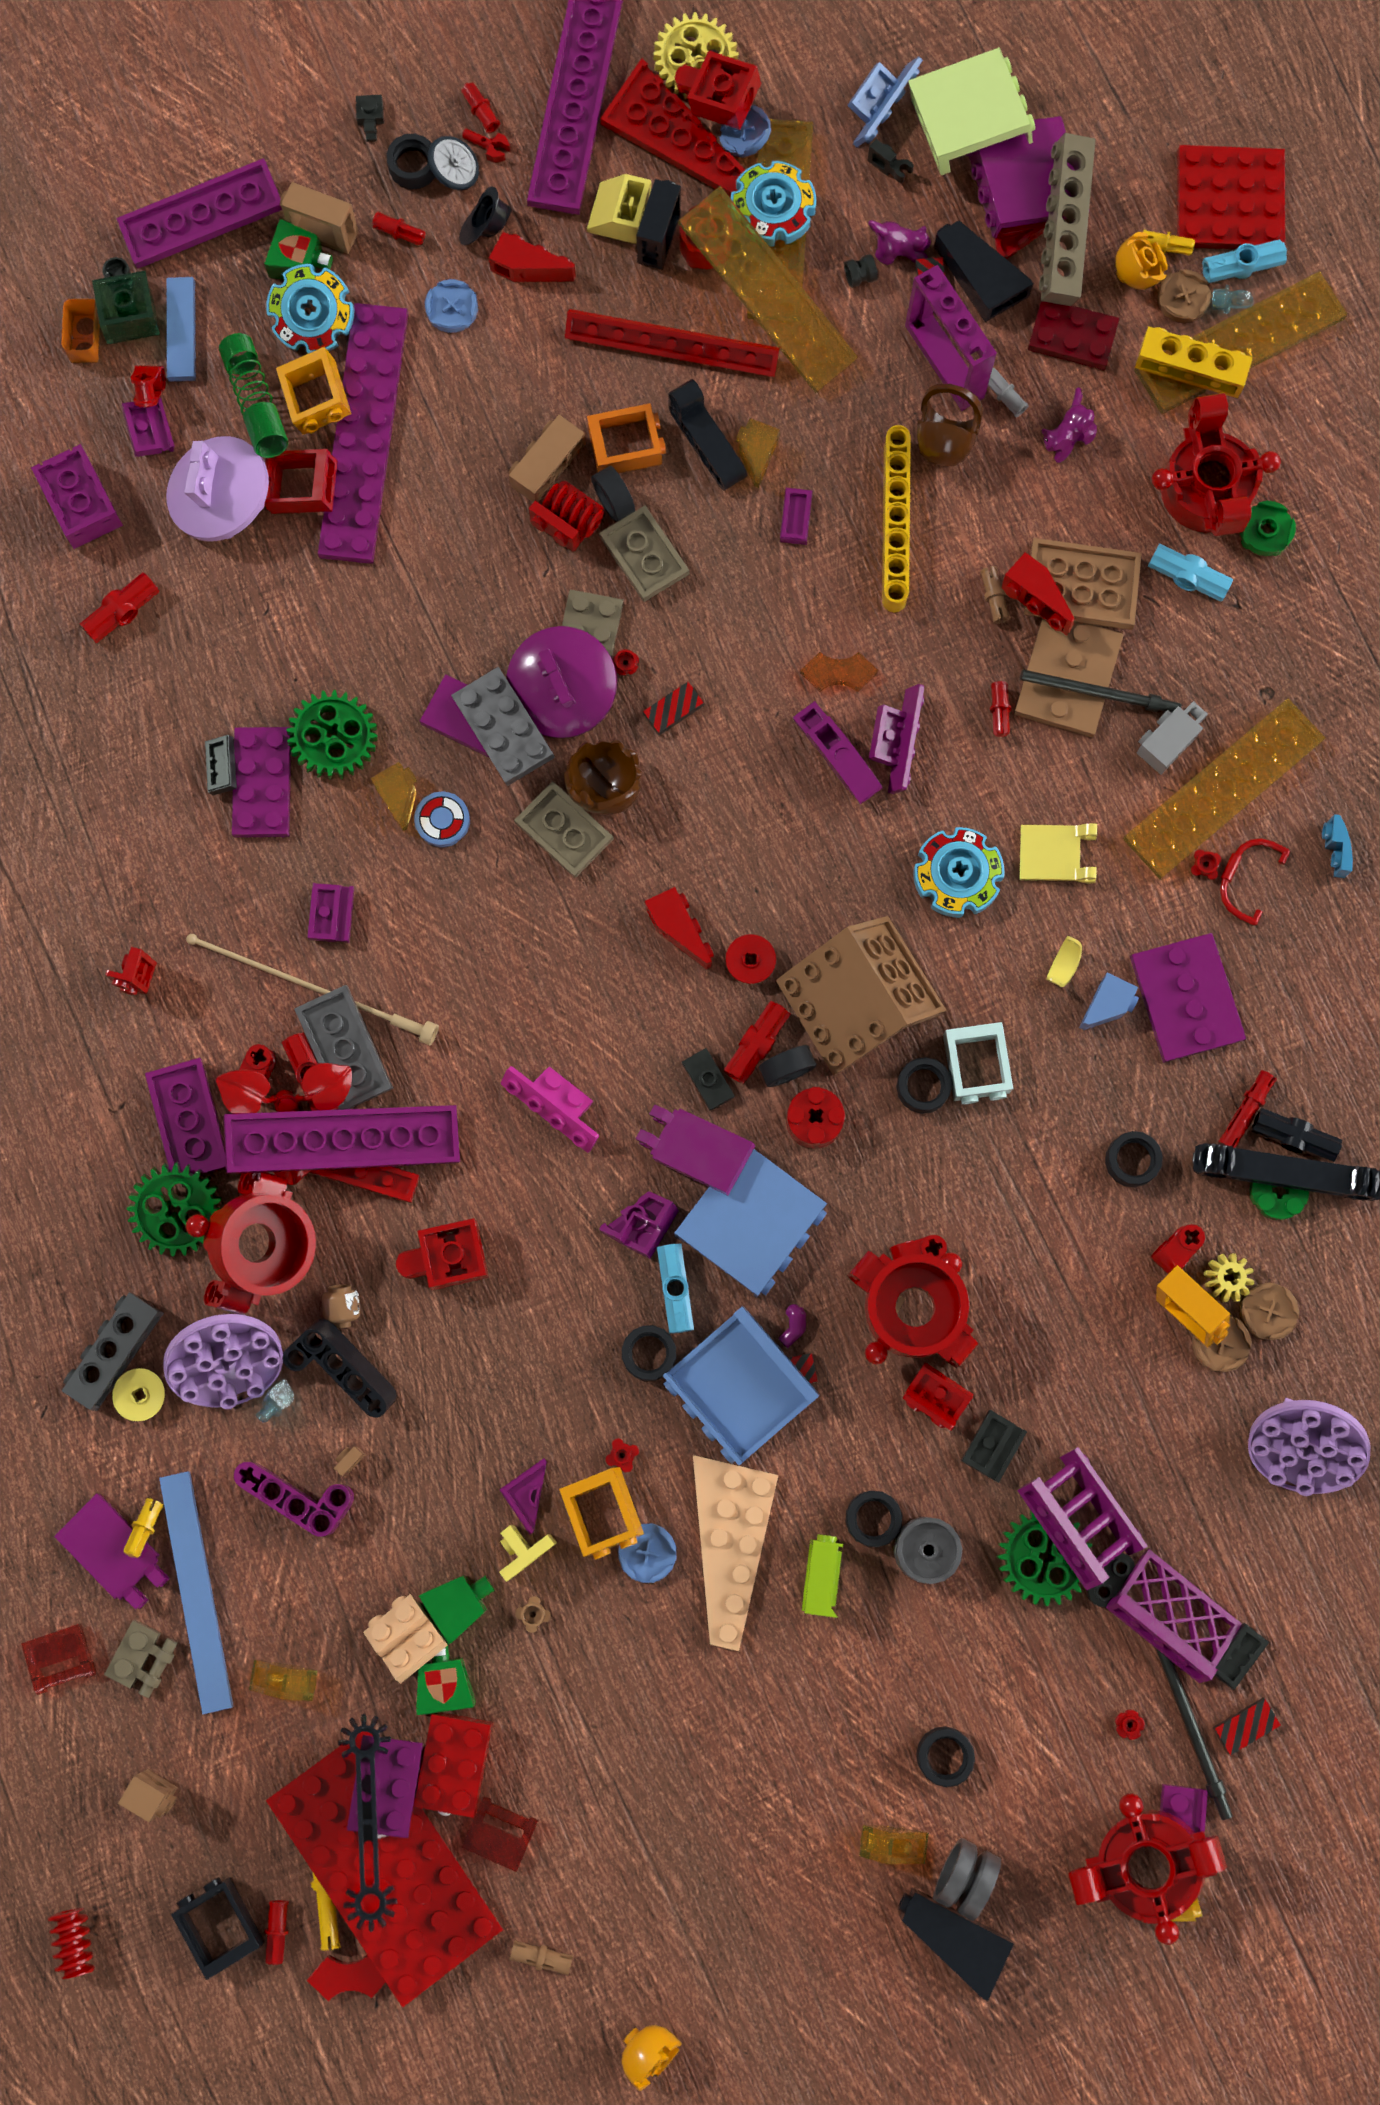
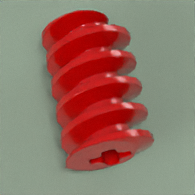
M556 483L547 493L542 505L577 529L579 536L586 535V538H589L600 525L605 510L600 509L597 513H594L595 503L592 502L586 507L587 498L585 496L577 501V490H574L569 495L567 493L570 485L565 484L560 489L559 483Z
M85 1908L65 1910L47 1918L50 1922H57V1926L49 1930V1934L59 1935V1938L52 1942L51 1946L61 1948V1951L52 1956L53 1959L62 1960V1964L54 1968V1972L64 1973L61 1979L82 1976L95 1970L93 1964L85 1963L93 1957L92 1952L84 1951V1949L91 1945V1940L82 1937L88 1934L90 1929L87 1926L80 1925L88 1920V1915L78 1912Z

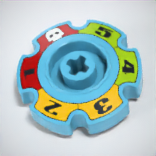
M772 161L770 167H763L761 163H758L746 169L736 180V189L738 191L731 192L730 210L735 226L745 227L746 238L760 245L774 246L777 240H783L785 244H789L807 232L811 218L808 216L815 215L816 193L810 180H801L802 171L799 168L781 161Z
M312 264L297 265L283 272L284 283L282 285L274 283L267 297V315L271 318H276L275 325L271 327L274 334L283 344L294 351H298L301 346H305L308 354L322 347H325L328 352L338 347L337 336L340 334L347 336L354 320V305L352 302L345 301V296L349 293L345 283L338 275L327 268H323L320 273H315V268ZM311 304H313L317 310L316 312H311L309 316L305 308H310Z
M956 827L953 835L949 836L944 831H940L923 844L918 853L923 862L915 864L913 876L920 897H930L933 900L931 909L945 916L961 918L964 910L970 909L974 914H978L989 907L1000 891L996 887L995 882L1002 881L1004 878V863L997 847L988 848L985 845L987 839L985 835L973 829ZM955 868H958L959 872H964L962 877H959L958 873H953Z

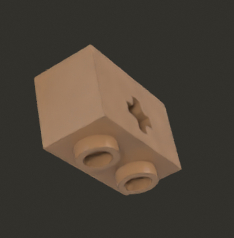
M146 1769L133 1777L118 1804L145 1821L151 1822L157 1817L161 1818L164 1813H169L177 1800V1797L173 1795L178 1787Z

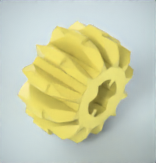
M1234 1253L1230 1254L1228 1259L1224 1254L1218 1255V1262L1211 1260L1208 1263L1212 1270L1204 1271V1276L1211 1278L1212 1281L1206 1282L1205 1287L1214 1286L1215 1289L1211 1293L1212 1297H1217L1221 1294L1222 1302H1228L1230 1296L1234 1302L1240 1301V1294L1244 1296L1249 1295L1250 1291L1245 1285H1254V1280L1247 1278V1275L1253 1273V1269L1248 1268L1245 1270L1243 1268L1247 1262L1245 1258L1237 1262V1256ZM1233 1274L1234 1280L1225 1282L1224 1276Z

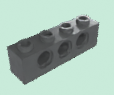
M129 1292L127 1296L123 1295L114 1307L116 1312L110 1321L107 1319L103 1322L97 1332L99 1337L93 1345L89 1344L81 1354L80 1359H82V1362L76 1370L72 1369L64 1379L63 1383L65 1386L62 1392L89 1410L98 1411L113 1389L116 1381L124 1373L164 1314L136 1294ZM131 1318L134 1327L129 1333L125 1334L122 1331V1323L125 1319ZM114 1342L117 1352L113 1357L108 1358L105 1354V1348L109 1343ZM93 1367H97L100 1371V1377L96 1382L91 1383L88 1373Z

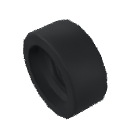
M415 133L404 134L397 137L389 145L386 153L388 170L393 181L400 187L410 190L420 189L429 185L435 179L429 163L422 170L410 173L400 170L397 166V159L408 151L422 152L428 158V151L432 142L426 137Z
M612 466L591 476L594 490L602 506L615 522L635 512V505L631 494L619 473Z
M802 1045L771 1057L763 1062L759 1069L767 1087H775L807 1074L816 1068L817 1064L809 1046Z
M927 1057L914 1059L906 1064L898 1076L896 1085L898 1097L903 1105L913 1112L921 1114L934 1112L942 1107L950 1096L952 1088L951 1075L946 1067L935 1059ZM921 1069L931 1070L940 1079V1093L932 1101H917L910 1095L907 1083L909 1077L915 1071Z
M1131 1131L1120 1135L1110 1144L1106 1151L1105 1164L1108 1173L1116 1182L1127 1187H1138L1147 1184L1158 1175L1162 1167L1163 1155L1159 1144L1153 1137L1144 1132ZM1139 1143L1147 1149L1150 1155V1166L1146 1172L1138 1176H1131L1120 1169L1117 1162V1154L1125 1144Z
M654 1325L641 1326L632 1330L625 1338L622 1346V1360L627 1371L635 1378L643 1381H656L663 1378V1375L673 1368L676 1360V1346L672 1337L664 1329ZM642 1337H656L663 1342L666 1348L664 1363L655 1370L639 1368L632 1358L633 1346Z
M869 1490L858 1494L851 1500L846 1510L845 1522L848 1532L857 1542L869 1547H880L889 1544L897 1537L902 1527V1513L898 1503L892 1496L882 1491ZM870 1501H878L884 1504L891 1515V1524L888 1530L876 1537L864 1534L859 1529L856 1521L859 1508L864 1503Z
M946 1726L934 1728L927 1732L918 1744L916 1753L918 1766L923 1775L935 1785L942 1787L957 1786L967 1780L973 1771L975 1763L973 1746L968 1738L957 1729ZM947 1738L954 1740L962 1749V1765L953 1774H939L929 1764V1749L939 1739Z

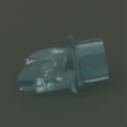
M1226 285L1225 289H1213L1212 310H1224V313L1228 314L1231 308H1253L1254 299L1249 291H1230L1229 285Z
M284 1378L268 1391L262 1401L263 1407L256 1413V1417L263 1423L268 1422L272 1416H280L282 1409L288 1407L293 1401L294 1392Z

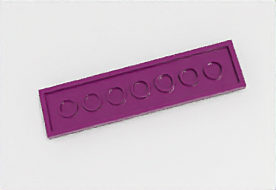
M456 1105L224 1115L227 1174L451 1164L460 1162Z

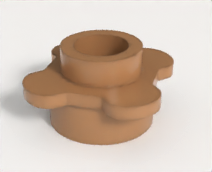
M536 1596L531 1597L524 1607L517 1608L515 1612L516 1618L522 1620L526 1625V1630L530 1633L536 1632L541 1623L548 1622L551 1618L550 1611L542 1607L540 1598ZM535 1612L536 1616L531 1617L530 1613Z

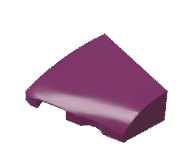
M648 1191L638 1199L636 1204L627 1206L620 1211L622 1215L609 1225H606V1223L602 1224L599 1230L627 1248L651 1259L679 1210L672 1201Z

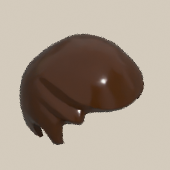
M599 740L596 745L584 742L577 749L576 753L570 757L567 770L564 773L566 789L572 801L589 812L602 815L617 814L625 811L636 800L641 788L639 779L642 776V771L639 768L638 754L633 750H627L619 740L612 742Z

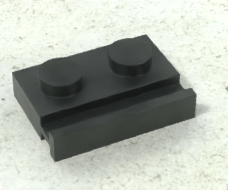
M989 1410L961 1462L999 1483L1027 1431Z

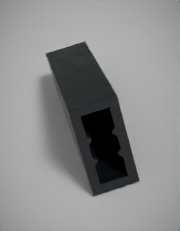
M957 221L952 225L946 224L938 230L934 248L940 257H943L944 263L985 322L1030 297L1034 284L1032 280L962 222Z
M914 1888L911 1889L909 1894L904 1893L898 1905V1910L901 1911L899 1916L902 1922L982 1999L988 2001L1014 1945L1011 1939L976 1920L972 1921L962 1916L957 1910L945 1907L934 1901L932 1897Z

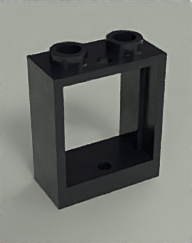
M654 180L636 235L638 264L660 270L664 268L681 216V186L676 185L673 181Z
M217 1877L203 1886L205 1892L195 1898L193 1893L181 1899L176 1903L178 1909L171 1914L205 1980H208L260 1948L265 1942L230 1877L224 1881ZM224 1891L248 1938L212 1959L188 1912Z

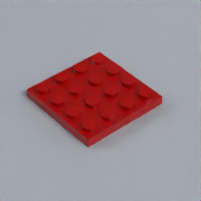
M1179 145L1177 150V236L1194 239V248L1237 250L1242 244L1256 246L1276 240H1281L1285 243V149Z

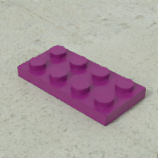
M235 727L234 749L237 789L233 790L232 836L234 838L289 837L291 746H288L287 740L292 737L287 735V728L290 727Z
M197 1058L145 1073L169 1169L172 1170L176 1162H179L180 1170L183 1171L190 1164V1173L192 1174L201 1169L200 1176L226 1169L225 1145L203 1060Z

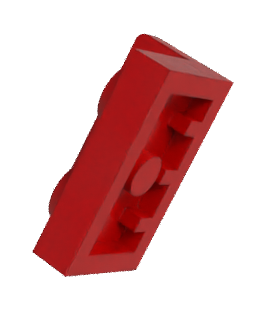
M130 947L129 954H126L122 961L123 973L106 970L105 976L113 981L112 985L120 988V991L133 996H136L137 992L147 994L157 962L142 949Z

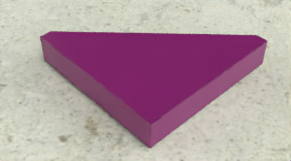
M545 1458L499 1489L529 1535L534 1533L547 1465Z

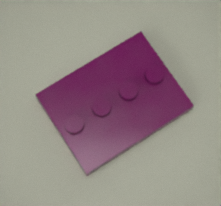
M1212 933L1135 953L1130 956L1163 1063L1246 1040Z

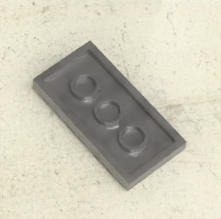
M499 666L451 695L507 786L555 758Z
M347 985L294 1008L318 1063L348 1065L352 1070L351 1087L345 1100L338 1106L339 1110L351 1109L394 1089Z

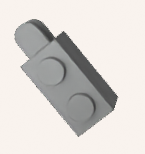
M1194 701L1184 711L1179 706L1172 713L1167 710L1157 721V724L1160 726L1154 732L1149 729L1138 741L1141 746L1137 754L1162 775L1198 737L1203 729L1199 724L1206 718L1208 713ZM1190 713V714L1193 715L1197 720L1195 721V720H1194L1193 718H1191L1188 714Z

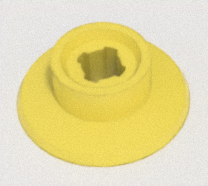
M142 1368L132 1369L121 1375L116 1381L112 1392L115 1409L121 1416L131 1421H144L153 1417L161 1409L165 1398V1389L161 1379L154 1372ZM143 1389L146 1397L138 1402L135 1392Z

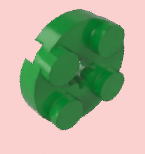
M1259 502L1251 507V519L1245 530L1239 533L1242 546L1261 556L1280 555L1290 545L1295 536L1296 523L1294 518L1292 519L1287 513L1288 509L1278 502ZM1266 523H1269L1270 528L1273 529L1274 532L1266 534L1261 529V527H1264Z
M1250 1183L1249 1194L1253 1205H1256L1263 1216L1272 1220H1286L1300 1213L1309 1198V1191L1284 1188L1286 1189V1194L1282 1195L1281 1199H1278L1277 1193L1272 1192V1188L1277 1186Z

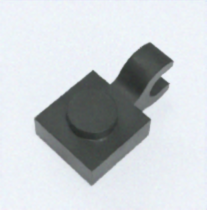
M382 94L356 96L357 124L364 125L366 141H377L376 124H384Z
M877 139L869 146L867 161L885 175L892 174L899 183H903L905 180V175L900 170L904 169L912 173L914 168L913 163L907 159L897 160V154L894 153L893 149L887 144H882Z

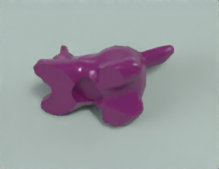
M873 220L868 222L871 230L877 235L875 257L882 264H893L897 256H905L915 263L916 259L927 258L923 251L930 247L931 241L926 233L925 226L913 231L901 227L895 222L886 221L881 224Z
M1079 387L1075 389L1072 406L1066 412L1062 423L1054 430L1044 428L1041 430L1044 435L1045 448L1049 452H1056L1054 460L1057 463L1064 461L1070 455L1077 441H1082L1087 445L1094 440L1097 433V426L1093 423L1095 418L1094 411L1081 405L1083 394Z

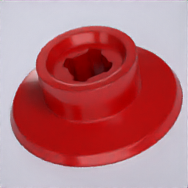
M747 934L738 937L730 944L726 952L728 971L735 979L743 983L755 984L764 981L772 974L776 965V953L773 946L768 940L759 935ZM746 957H756V964L747 965L745 963Z

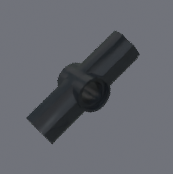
M1264 1108L1259 1109L1252 1124V1132L1279 1142L1281 1147L1295 1153H1307L1329 1163L1335 1162L1342 1147V1139L1314 1129L1311 1123L1299 1118H1287Z

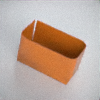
M68 299L63 304L62 347L71 363L98 362L100 313L95 299ZM83 318H90L94 321L93 332L89 335H82L77 330V323ZM81 343H90L92 345L87 350H76L77 346Z

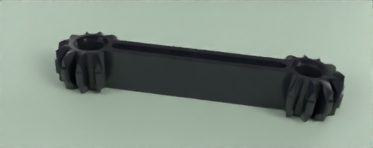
M1204 1143L1195 1146L1192 1157L1193 1171L1202 1176L1342 1196L1353 1200L1373 1201L1380 1199V1170L1376 1168L1341 1165L1238 1149L1214 1143Z
M361 1714L362 1725L358 1726L354 1718L349 1719L354 1730L351 1732L347 1728L342 1727L341 1732L350 1736L349 1740L342 1739L338 1741L339 1746H350L349 1749L341 1754L343 1758L349 1756L352 1752L356 1755L360 1891L357 1893L352 1889H347L346 1894L354 1898L355 1901L344 1902V1908H355L354 1911L347 1915V1919L351 1921L359 1916L360 1919L356 1924L357 1929H361L364 1921L367 1920L369 1921V1931H374L373 1920L377 1919L380 1926L385 1927L386 1921L382 1914L384 1913L389 1917H394L395 1914L386 1905L397 1904V1898L385 1897L394 1890L392 1885L387 1886L383 1891L379 1888L374 1754L378 1750L382 1754L387 1755L388 1749L379 1745L380 1742H390L391 1737L379 1736V1733L385 1731L388 1727L384 1724L376 1730L374 1726L379 1719L377 1716L372 1718L369 1726L366 1725V1714ZM364 1731L371 1733L374 1738V1743L368 1750H360L355 1743L357 1735ZM364 1757L370 1760L371 1799L368 1802L362 1799L361 1759ZM366 1841L373 1843L374 1883L372 1885L365 1883L364 1843ZM368 1894L376 1895L380 1901L379 1907L372 1912L365 1911L361 1906L363 1897Z

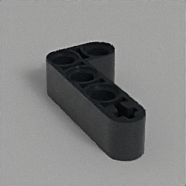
M691 379L668 393V407L673 419L718 486L725 491L747 478V471L742 461L704 407V396L697 382Z
M319 1319L315 1321L283 1353V1363L292 1371H301L314 1359L370 1417H381L396 1401L397 1394L394 1387L329 1320ZM316 1333L321 1336L322 1340L317 1337ZM336 1354L341 1357L342 1361L337 1358Z

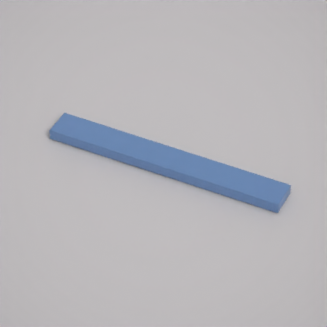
M188 1471L161 1477L159 1480L202 1714L232 1708L234 1705L191 1474Z

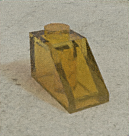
M749 418L746 427L741 426L736 442H739V454L755 487L759 488L779 442L780 429Z
M397 762L372 777L371 781L403 832L408 829L417 793L413 783L417 782V779L409 767L404 769L401 763Z
M254 1660L249 1690L283 1700L313 1701L314 1690L317 1684V1670L297 1665Z
M863 1825L859 1857L884 1864H925L929 1833L883 1825Z

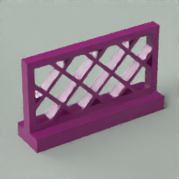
M1150 1549L1145 1550L1116 1597L1111 1598L1106 1606L1111 1613L1198 1683L1213 1679L1217 1672L1216 1666L1242 1623ZM1148 1560L1157 1566L1159 1578H1146L1144 1567ZM1168 1581H1175L1180 1585L1182 1597L1170 1598ZM1160 1582L1163 1599L1151 1601L1148 1584ZM1133 1585H1141L1144 1602H1136L1127 1595ZM1190 1600H1199L1203 1603L1206 1616L1194 1617ZM1183 1601L1187 1618L1175 1620L1171 1603ZM1165 1604L1168 1620L1159 1621L1155 1618L1152 1605ZM1221 1618L1231 1626L1226 1635L1217 1636L1214 1619ZM1207 1620L1210 1637L1198 1639L1195 1621ZM1188 1622L1191 1640H1183L1178 1636L1176 1624ZM1200 1642H1212L1214 1655L1210 1661L1201 1655Z

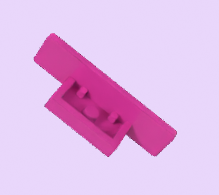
M512 1066L506 1070L501 1085L510 1094L519 1098L530 1110L538 1113L553 1128L559 1130L572 1140L576 1146L582 1148L587 1153L592 1150L599 1135L579 1118L590 1108L593 1100L551 1067H548L534 1082L530 1081Z

